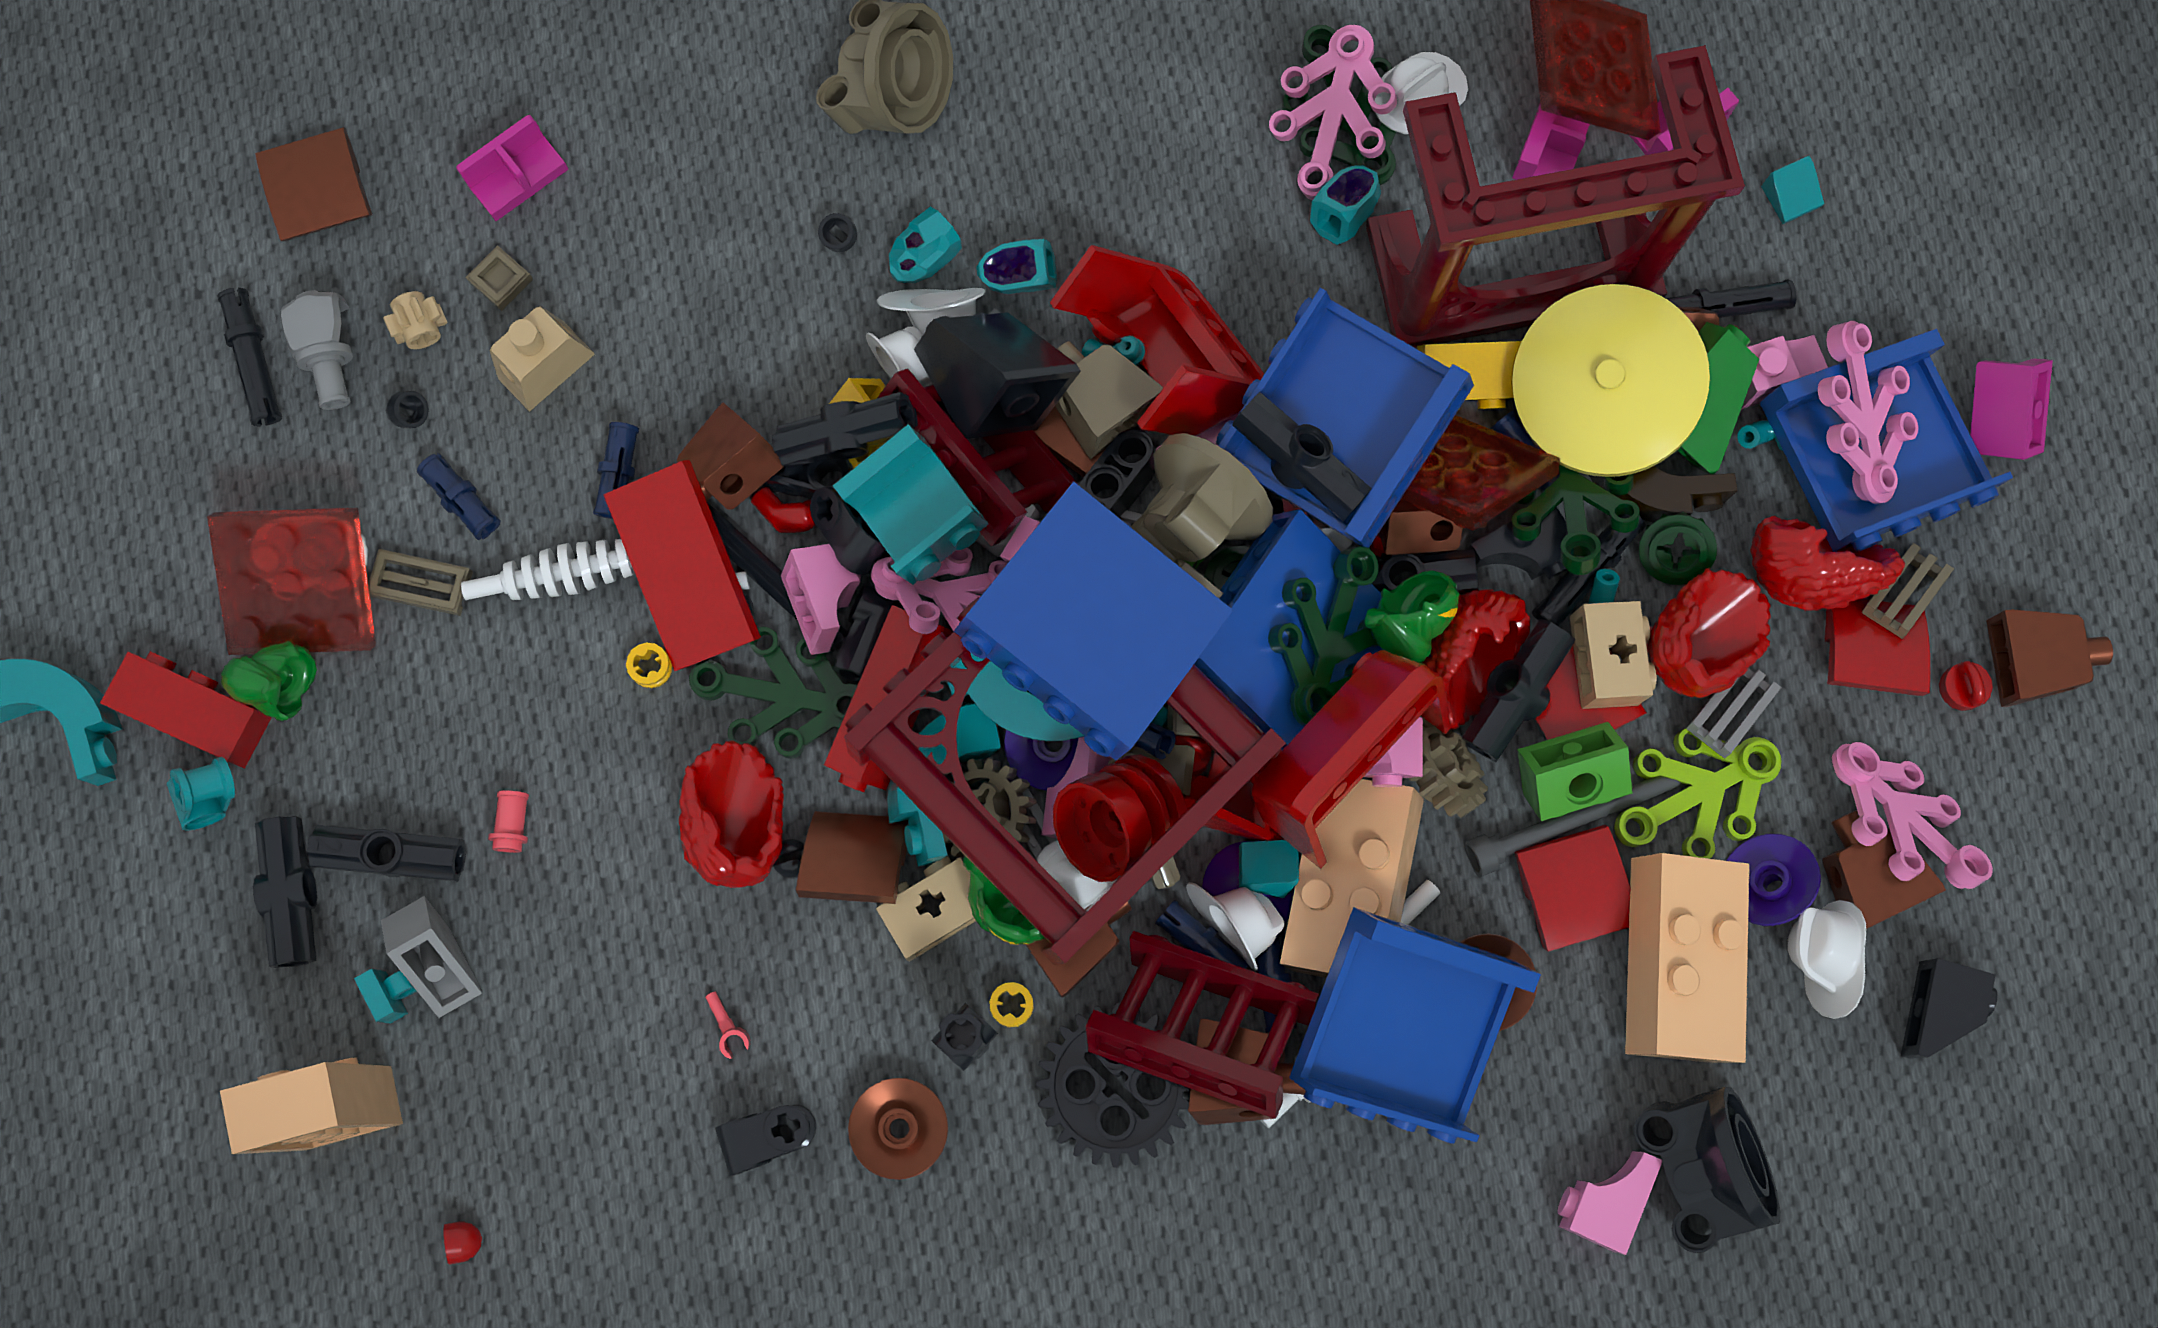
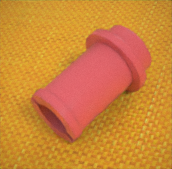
M519 791L497 792L498 802L494 833H490L488 836V840L493 841L492 850L506 853L522 852V844L528 842V837L524 836L523 833L529 794Z

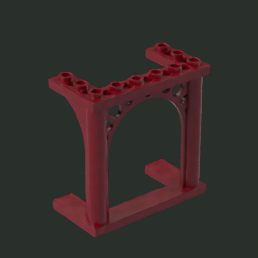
M1706 45L1656 54L1650 64L1674 150L1491 185H1479L1456 92L1406 101L1403 114L1431 224L1421 247L1412 209L1369 217L1366 222V230L1392 335L1417 348V346L1438 344L1531 326L1547 308L1573 292L1598 285H1630L1652 291L1665 298L1667 290L1663 279L1664 273L1715 200L1739 195L1745 187ZM1659 210L1652 222L1647 219L1646 212ZM1596 223L1606 261L1471 287L1464 286L1458 281L1473 245Z
M979 597L972 601L960 613V615L957 617V619L960 622L970 611V609L975 605V603L979 600ZM941 632L932 639L920 652L925 660L911 673L906 668L900 670L883 687V690L888 695L874 709L867 703L846 722L845 725L848 727V733L844 736L848 754L861 767L869 760L873 761L1049 941L1041 952L1054 965L1065 964L1286 744L1272 728L1263 734L1194 664L1166 702L1228 765L1214 778L1216 782L1085 911L985 809L970 789L963 775L956 741L958 716L970 685L991 661L988 658L979 662L973 660L971 653L963 646L961 637L953 632L947 638ZM962 660L963 665H964L967 669H960V668H953V667H954L955 665H957V664ZM941 682H949L954 686V694L947 701L924 696L927 692H940L944 688V685L940 684ZM924 708L934 709L945 717L946 725L941 732L934 735H921L912 731L908 725V718L916 710ZM942 745L946 749L947 755L939 765L935 762L932 752L926 757L919 748H933ZM952 773L954 784L945 777V774Z

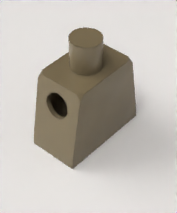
M1068 341L1057 349L1074 361L1081 372L1055 407L1087 456L1092 459L1106 449L1121 432L1138 426V420L1162 391L1163 387L1111 345H1102L1084 357Z

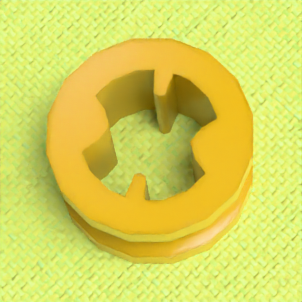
M647 642L637 645L630 651L626 661L628 674L637 684L645 688L660 687L667 682L672 673L673 666L668 654L655 643ZM652 654L658 655L655 660L661 665L659 671H650L647 677L640 676L644 671L638 666L641 659L649 660Z
M1015 982L1004 983L998 986L992 993L989 1001L990 1011L994 1019L1007 1027H1018L1026 1023L1031 1017L1034 1008L1033 998L1029 990ZM1008 992L1014 997L1020 993L1024 996L1026 1004H1020V1007L1025 1009L1021 1016L1015 1018L1013 1014L1009 1013L1003 1017L999 1013L998 1006H1003V1002L999 1001L1002 994Z

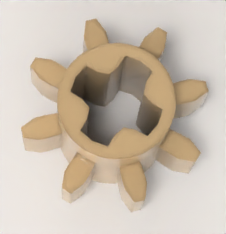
M418 291L407 292L397 296L390 303L393 314L383 317L390 336L395 338L397 344L406 342L407 347L410 349H422L436 343L441 337L438 327L447 324L440 304L436 303L435 298L431 296L425 299L424 294Z

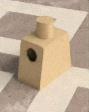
M542 306L533 309L523 319L513 322L508 332L495 342L490 349L498 379L529 412L595 355L564 321Z

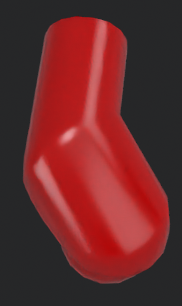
M769 487L761 489L751 499V503L780 533L806 532L815 525L810 513L811 500H806L803 503L783 504Z

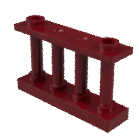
M908 368L896 372L877 397L881 398L899 392L909 396L910 402L917 413L918 426L915 427V430L925 438L988 522V525L979 532L991 547L1005 540L1028 513L1025 509L1030 507L1031 504L1035 505L1038 503L1048 514L1073 481L1078 484L1033 430L983 437L995 453L982 458L956 427L955 423L950 420L937 404L942 400L934 385L923 387ZM1009 468L1025 488L1011 493L995 473Z
M1133 931L1129 938L1131 965L1138 968L1116 1013L1108 1015L1093 1010L1086 1024L1088 1052L1276 1119L1283 1103V1077L1275 1074L1274 1071L1295 1023L1298 1022L1309 1026L1319 994L1310 991L1300 983H1286L1174 945L1162 936H1148ZM1157 974L1183 982L1162 1030L1153 1031L1133 1023ZM1202 990H1206L1230 1000L1209 1046L1201 1048L1181 1041L1180 1037ZM1252 1006L1277 1016L1256 1063L1249 1065L1227 1057V1053L1248 1007Z

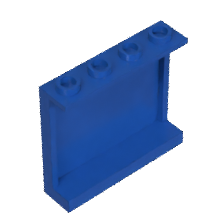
M1320 288L1313 299L1307 298L1300 306L1295 316L1296 326L1287 340L1282 338L1273 348L1268 363L1271 365L1262 379L1254 380L1247 388L1242 399V404L1244 405L1242 410L1261 392L1299 426L1310 424L1322 430L1333 444L1332 454L1372 489L1343 522L1305 488L1292 489L1280 483L1271 470L1270 462L1272 460L1232 426L1233 420H1229L1222 427L1217 436L1216 444L1228 451L1247 467L1263 487L1359 546L1369 548L1474 387L1470 373L1454 364L1450 368L1332 301L1327 291Z
M1937 329L1864 355L1872 399L1878 387V375L1881 370L1902 366L1906 369L1910 378L1908 391L1894 396L1879 433L1880 446H1882L1887 435L1886 423L1891 415L1910 412L1918 422L1916 438L1903 442L1893 466L1897 473L1898 484L1893 497L1886 503L1874 504L1870 501L1861 500L1853 488L1852 477L1854 469L1840 454L1833 453L1827 444L1826 435L1828 429L1833 425L1845 422L1831 407L1825 406L1820 401L1818 384L1824 378L1837 375L1844 376L1849 382L1851 390L1850 399L1854 403L1846 361L1782 384L1760 402L1821 528L1827 530L1826 539L1833 552L1850 546L1853 547L1855 553L1863 551L1883 541L1880 536L1881 534L1892 531L1894 537H1899L1922 526L1920 519L1928 516L1931 517L1933 523L1959 512L1961 510L1959 504L1969 501L1972 508L1998 497L1999 493L1996 488L2013 478L2011 472L1994 478L1991 477L1930 357L1945 345ZM1859 438L1858 447L1862 449L1861 439Z
M1073 481L966 614L954 632L961 637L963 646L970 653L982 659L988 658L1003 670L1002 675L1010 685L1020 691L1026 692L1028 690L1043 702L1044 710L1054 720L1062 724L1069 723L1085 736V743L1094 752L1104 757L1110 756L1116 761L1132 749L1234 610Z
M1301 509L1273 515L1272 523L1253 542L1220 589L1224 594L1219 599L1234 611L1195 662V665L1264 733L1272 728L1286 743L1281 750L1293 740L1304 726L1298 723L1292 714L1290 698L1295 684L1284 655L1275 653L1269 645L1268 635L1271 628L1285 623L1297 625L1303 637L1301 648L1311 671L1315 661V655L1297 609L1290 608L1285 604L1282 597V589L1284 584L1292 579L1308 578L1311 580L1316 588L1315 600L1324 624H1326L1338 580L1334 575L1333 565L1341 553ZM1372 584L1358 586L1343 637L1357 631L1359 623L1365 619L1369 609L1378 608L1381 593ZM1298 586L1296 589V594L1298 599L1301 601L1302 591ZM1284 631L1282 639L1284 644L1287 646L1288 635ZM1379 646L1368 647L1335 664L1330 683L1344 677L1347 666L1351 663H1357L1366 653L1375 654L1383 649ZM1310 698V705H1311V709H1312V707H1313V701H1312V699Z
M1353 907L1289 1078L1306 1090L1303 1096L1305 1099L1319 1106L1332 1108L1334 1102L1345 1104V1109L1350 1113L1364 1119L1374 1120L1376 1114L1386 1116V1121L1406 1131L1415 1132L1418 1125L1428 1128L1427 1133L1448 1143L1454 1144L1457 1137L1477 1142L1480 1135L1463 1124L1515 988L1534 993L1541 974L1515 960Z

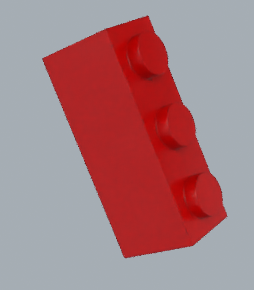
M149 651L147 657L143 659L127 652L100 704L216 757H223L227 762L245 769L272 717L263 714L252 705L238 702L231 696L227 697L216 692L215 689L219 682L191 670L187 678L174 673L173 671L177 663Z

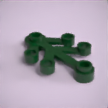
M1327 25L1311 27L1306 32L1303 40L1302 54L1304 58L1311 63L1324 55L1314 52L1312 47L1322 45L1328 51L1330 39L1336 31ZM1376 57L1370 60L1374 68H1380L1385 73L1392 69L1391 63L1385 58ZM1335 70L1323 77L1327 88L1332 84ZM1363 84L1356 102L1368 119L1372 108L1368 101L1369 92ZM1286 93L1283 98L1282 110L1291 112L1296 108L1289 105L1288 101L1293 98L1289 97ZM1306 93L1304 96L1297 99H1300L1303 103H1305L1312 97H1310L1308 93ZM1323 114L1314 120L1321 122ZM1343 116L1339 129L1349 134L1354 146L1336 140L1332 159L1348 164L1350 167L1365 166L1364 163L1366 161L1374 160L1380 165L1379 170H1373L1377 172L1379 184L1382 185L1389 181L1396 167L1395 156L1390 150L1396 132L1390 130L1382 123L1379 130L1385 139V149L1378 157L1366 158L1360 153L1356 145V136ZM1309 127L1301 135L1299 147L1301 152L1307 157L1312 158L1314 147H1310L1306 143V139L1309 137L1317 138L1319 127ZM1369 136L1364 140L1363 147L1372 149L1378 144L1379 139L1375 137L1373 140Z
M1542 452L1522 472H1516L1509 477L1508 497L1510 500L1518 504L1531 502L1536 497L1537 482L1557 465L1560 477L1527 508L1520 509L1513 514L1512 533L1517 539L1522 541L1536 539L1541 533V521L1563 502L1567 535L1561 542V562L1569 572L1575 575L1588 574L1600 562L1601 543L1596 535L1587 531L1583 500L1609 515L1610 526L1615 531L1628 533L1635 530L1639 524L1640 510L1638 505L1633 501L1621 500L1615 496L1625 495L1631 491L1634 474L1615 476L1624 478L1625 480L1623 481L1613 480L1615 477H1604L1605 489L1580 475L1579 472L1558 464ZM1518 486H1527V487H1529V488L1524 489V490H1519V489H1517L1516 487H1518ZM1628 514L1631 517L1625 519L1618 517V515ZM1524 522H1529L1533 525L1529 527H1523L1520 524Z
M1355 547L1343 550L1335 560L1333 571L1338 584L1326 624H1324L1315 600L1316 588L1311 580L1308 578L1292 579L1283 586V600L1288 607L1298 610L1314 652L1315 661L1312 671L1301 648L1303 637L1297 625L1293 623L1275 625L1269 632L1268 642L1275 653L1283 654L1295 684L1290 698L1291 711L1297 722L1304 727L1352 677V671L1356 663L1348 665L1345 669L1344 677L1330 683L1335 664L1368 647L1378 646L1372 636L1371 629L1367 628L1364 623L1365 619L1359 623L1357 631L1343 637L1358 586L1371 584L1378 574L1377 558L1369 548ZM1298 586L1302 591L1301 601L1298 599L1296 594V589ZM1284 631L1288 635L1287 646L1284 644L1282 639ZM1310 698H1311L1312 701H1313V707H1312V709H1311V705H1310Z
M759 627L757 629L760 636H772L773 644L770 648L761 650L757 648V639L750 642V646L756 655L765 659L780 684L729 674L721 664L712 660L699 662L693 667L689 675V684L698 697L708 701L717 700L725 693L774 703L749 720L740 718L730 724L727 733L730 741L740 743V745L749 743L754 746L758 737L802 709L821 712L799 729L784 728L775 736L774 745L779 754L785 758L793 759L802 754L806 745L831 729L840 728L845 714L839 712L838 706L842 700L852 699L857 685L842 683L827 660L826 652L818 654L813 659L804 658L803 650L807 644L805 638H802L796 646V655L803 665L812 667L826 693L806 689L781 651L780 639L776 632L769 627ZM706 671H713L716 674L715 682L710 686H702L700 684V677ZM742 726L750 727V738L744 742L737 741L735 738L736 730ZM789 735L796 736L798 738L797 747L792 751L783 750L781 747L783 739Z

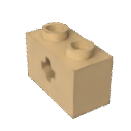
M1640 601L1583 604L1570 616L1572 636L1576 639L1573 647L1581 709L1638 706L1653 696V690L1656 687L1657 681L1655 666L1652 662L1648 661L1646 644L1650 638V625L1648 618L1642 616Z
M947 856L933 863L923 871L926 876L925 879L912 887H909L907 882L898 885L896 904L883 903L876 908L907 961H912L976 922L972 915L967 894L970 873L963 866L961 858L951 862ZM929 894L934 899H940L943 896L945 898V901L939 905L942 913L935 918L929 912L922 915L919 913L925 907L923 898Z

